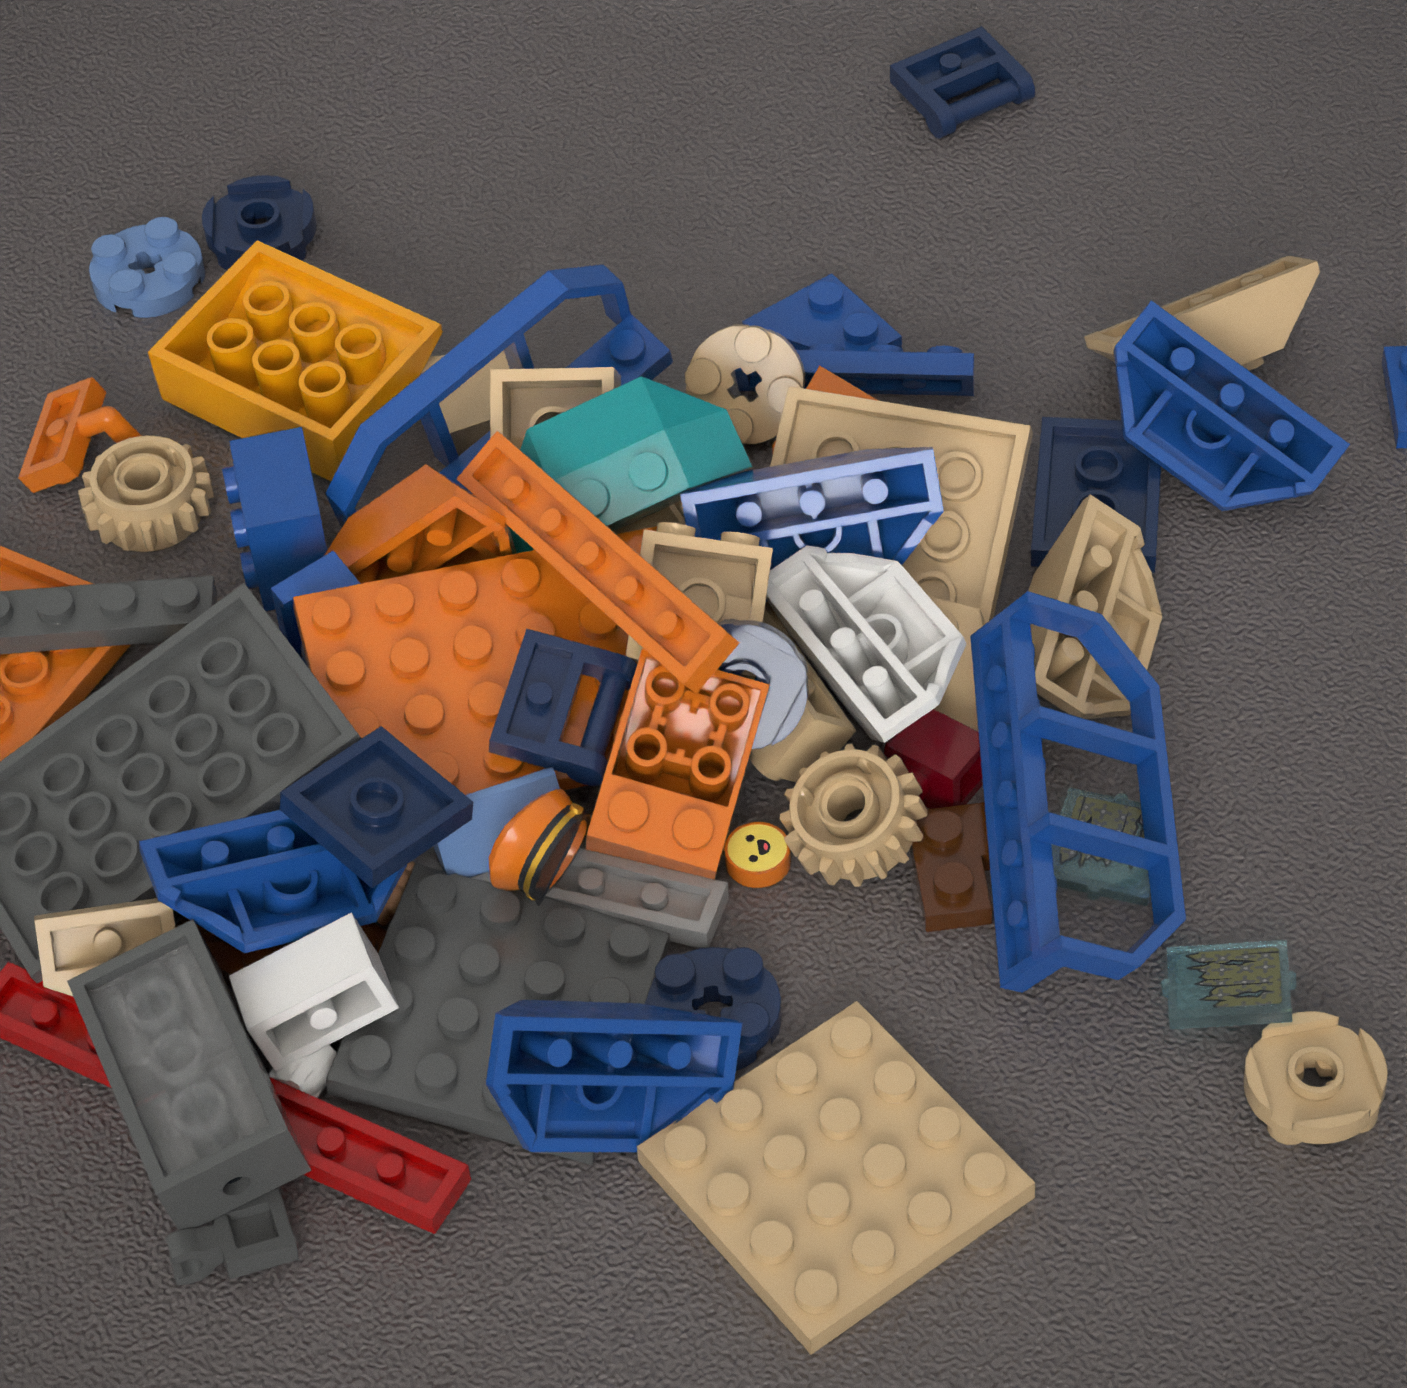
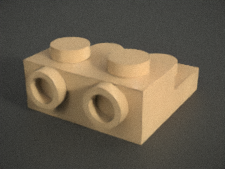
M669 522L658 523L657 531L644 529L640 555L717 623L725 619L763 622L773 548L759 546V537L740 532H722L721 540L695 537L696 528ZM629 635L626 656L638 663L643 647ZM747 670L738 675L749 679L755 678V675Z

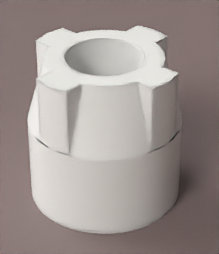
M327 1045L306 1057L294 1060L277 1072L272 1067L268 1075L277 1081L319 1098L327 1086L326 1078L337 1052L330 1045Z

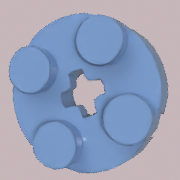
M169 217L154 218L146 225L127 228L114 235H103L97 238L91 247L93 258L89 265V273L95 296L102 306L117 313L116 305L121 308L131 309L133 317L150 318L168 314L186 305L194 297L192 288L198 283L199 279L203 283L205 278V267L199 244L190 234L179 230L177 222ZM150 267L155 268V271L147 274L142 270Z

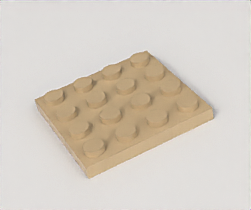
M788 386L770 467L865 449L933 447L944 512L934 525L929 528L902 566L927 595L978 608L984 616L985 624L994 618L1033 436L1031 426Z
M858 1001L736 1080L733 1090L728 1092L718 1103L709 1098L677 1123L674 1121L637 1146L639 1163L811 1355L1035 1198V1182Z

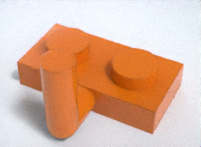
M93 377L47 394L18 477L32 493L57 484H67L78 477L84 467V458L92 436L106 432L115 443L141 436L114 407H102L106 391Z

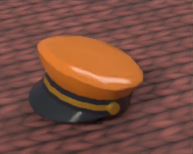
M563 789L544 793L527 804L504 826L489 855V875L493 887L506 891L520 890L529 899L536 901L537 906H540L546 894L563 877L582 847L591 821L590 814L583 811L584 809L580 805L572 803Z

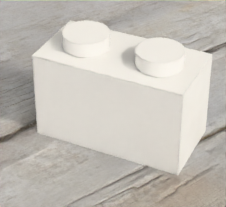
M352 912L229 975L247 1031L276 1072L294 1060L306 1057L399 1009L380 957Z

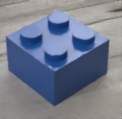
M302 427L229 441L234 466L222 468L229 504L241 502L242 508L230 511L237 548L250 546L251 550L240 553L245 583L248 589L259 587L265 611L275 609L271 587L320 559L327 551Z

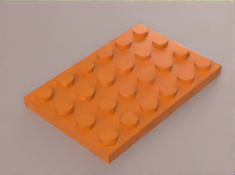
M657 526L645 528V530L657 531ZM644 529L617 534L640 554ZM535 550L293 597L294 613L308 668L359 736L363 738L382 726L465 795L546 769L489 752V740L526 629L626 656L629 636ZM586 675L582 676L561 742L580 747L600 685L597 678ZM625 690L605 753L608 761L629 690ZM555 771L560 789L568 790L588 786L572 780L566 773Z

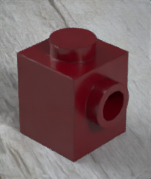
M935 709L893 736L885 744L884 755L887 757V760L894 755L901 758L908 773H913L923 791L919 795L920 799L930 809L965 805L983 786L979 732Z

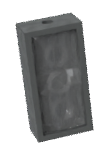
M193 919L67 981L155 1194L179 1230L198 1228L312 1171L255 1044L247 1031L222 971Z

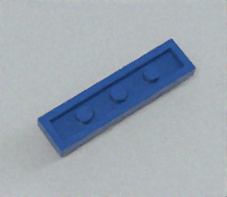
M820 343L810 346L809 350H796L805 370L804 389L807 388L820 365L867 394L974 396V353H963L957 347L935 346L929 348L927 352H903V349L898 346L882 344L871 346L868 351H844V348L839 345ZM741 368L735 370L738 390L756 392L755 387L762 381L760 375L756 371L746 375Z

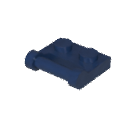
M982 26L890 65V83L926 119L929 130L939 139L954 133L957 125L1007 103L1013 102L1019 105L1035 97V85L1031 75ZM995 79L1001 81L996 85L949 105L945 102Z
M526 629L489 740V752L544 768L553 767L555 771L566 773L572 780L584 785L598 786L602 784L608 764L605 753L625 690H629L631 687L637 663L622 654ZM586 675L597 678L600 685L579 747L561 741L582 676Z

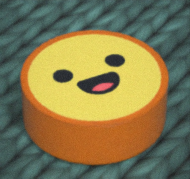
M750 822L733 830L726 839L724 847L726 869L731 878L737 883L751 888H764L781 881L787 875L791 866V850L784 840L787 836L785 832L779 827L766 822Z

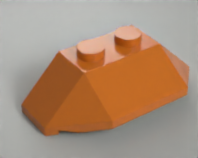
M425 464L348 517L324 556L334 550L362 584L516 554V549L509 526L505 523V516Z

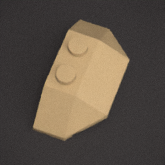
M1286 256L1268 265L1164 305L1161 308L1249 371L1264 363L1263 356L1284 348L1320 273L1318 262L1316 260ZM1138 316L1084 336L1087 348L1115 362V345Z
M1089 495L1082 501L1034 573L1029 592L1102 614L1147 670L1162 620V613L1152 572L1141 551V548L1145 545L1141 528L1097 498ZM1031 624L1032 642L1035 647L1034 666L1038 695L1066 713L1083 719L1128 716L1131 714L1130 702L1078 638Z

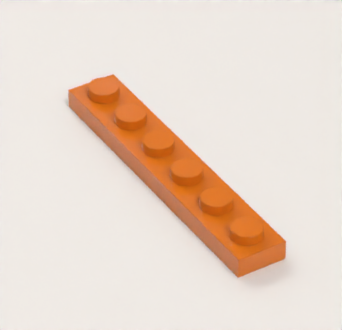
M495 432L457 477V480L479 500L505 516V523L694 693L697 694L740 643L500 432Z

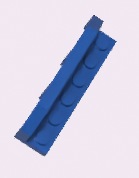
M603 264L548 270L360 424L325 493L340 527H343L348 517L357 512L355 507L386 447L418 420L422 422L434 456L445 466L439 473L470 492L457 480V477L490 440V431L458 456L439 403L503 350L510 369H535L524 333L565 299L601 295L606 315L617 325L566 368L614 367L621 375V385L641 376L653 380L673 363L671 351L631 314L623 282Z
M1027 591L970 636L1000 988L1020 993L1025 992L1062 967L1120 980L1139 968L1186 920L1160 687L1102 614ZM1031 624L1076 637L1080 640L1130 702L1133 733L1040 706L1037 698L1034 666L1035 647L1032 642ZM1041 738L1137 765L1144 838L1048 812L1045 782L1046 762L1043 757ZM1051 844L1148 870L1154 925L1127 952L1060 935L1056 898L1057 879L1054 875Z

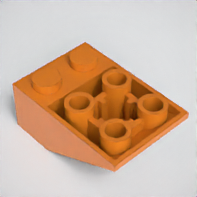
M642 648L587 831L586 849L715 879L770 684L716 670L696 694Z

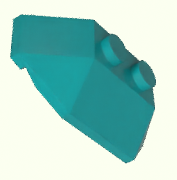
M642 376L528 428L520 449L613 532L681 501V492L753 468L726 409ZM509 527L516 553L534 550Z

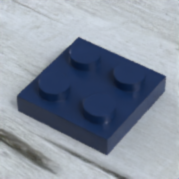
M382 726L280 792V810L371 888L471 821L473 814V801Z

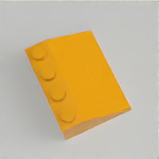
M257 240L148 351V355L162 400L240 438L302 427L311 472L332 481L360 424L420 376L443 331L440 323Z

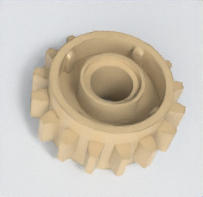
M138 436L112 445L95 458L91 471L83 473L82 478L85 488L78 490L89 530H99L101 541L105 544L112 542L123 550L136 552H152L166 549L183 541L192 532H196L199 529L198 524L201 517L209 516L211 512L208 499L214 497L210 474L207 472L204 458L202 456L193 458L190 445H180L170 438L160 436Z
M846 744L844 750L830 754L826 751L821 753L820 759L816 760L808 768L802 767L798 771L800 777L794 788L786 789L784 795L789 801L790 806L788 811L780 814V821L789 833L784 838L787 846L795 857L798 856V860L806 872L812 875L820 871L826 882L830 885H835L841 878L850 880L854 887H859L862 885L863 880L877 876L881 880L886 878L887 871L899 862L905 864L909 860L907 852L912 843L921 841L923 838V834L917 826V820L927 816V809L919 797L923 791L913 773H908L900 757L894 755L887 760L879 746L872 745L868 751L856 750L853 744ZM863 809L856 818L844 821L846 816L852 811Z

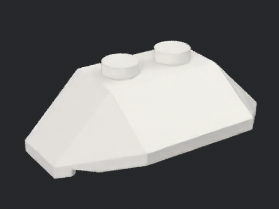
M806 545L770 570L766 595L767 602L810 665L872 740L885 743L940 704L967 643L963 635L898 561L855 553H827L825 548Z

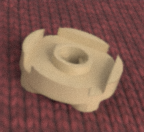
M735 324L715 332L697 348L685 372L686 394L726 409L742 444H758L777 436L788 386L804 388L805 370L799 354L793 345L781 334L760 326ZM741 368L746 375L752 374L755 371L760 375L762 381L755 387L758 394L756 399L749 401L745 395L735 397L732 394L730 387L735 383L734 376L732 375L734 370Z
M1316 1011L1288 1014L1272 1021L1262 1030L1261 1039L1253 1045V1048L1250 1047L1246 1056L1243 1083L1245 1096L1252 1111L1261 1121L1267 1124L1270 1136L1277 1142L1285 1145H1296L1301 1142L1330 1144L1344 1141L1372 1129L1378 1119L1379 1109L1385 1096L1388 1074L1385 1057L1372 1036L1361 1028L1359 1029V1035H1357L1349 1028L1339 1026V1017ZM1316 1068L1317 1073L1321 1077L1331 1076L1333 1080L1326 1083V1086L1322 1087L1309 1086L1301 1081L1303 1080L1304 1069Z

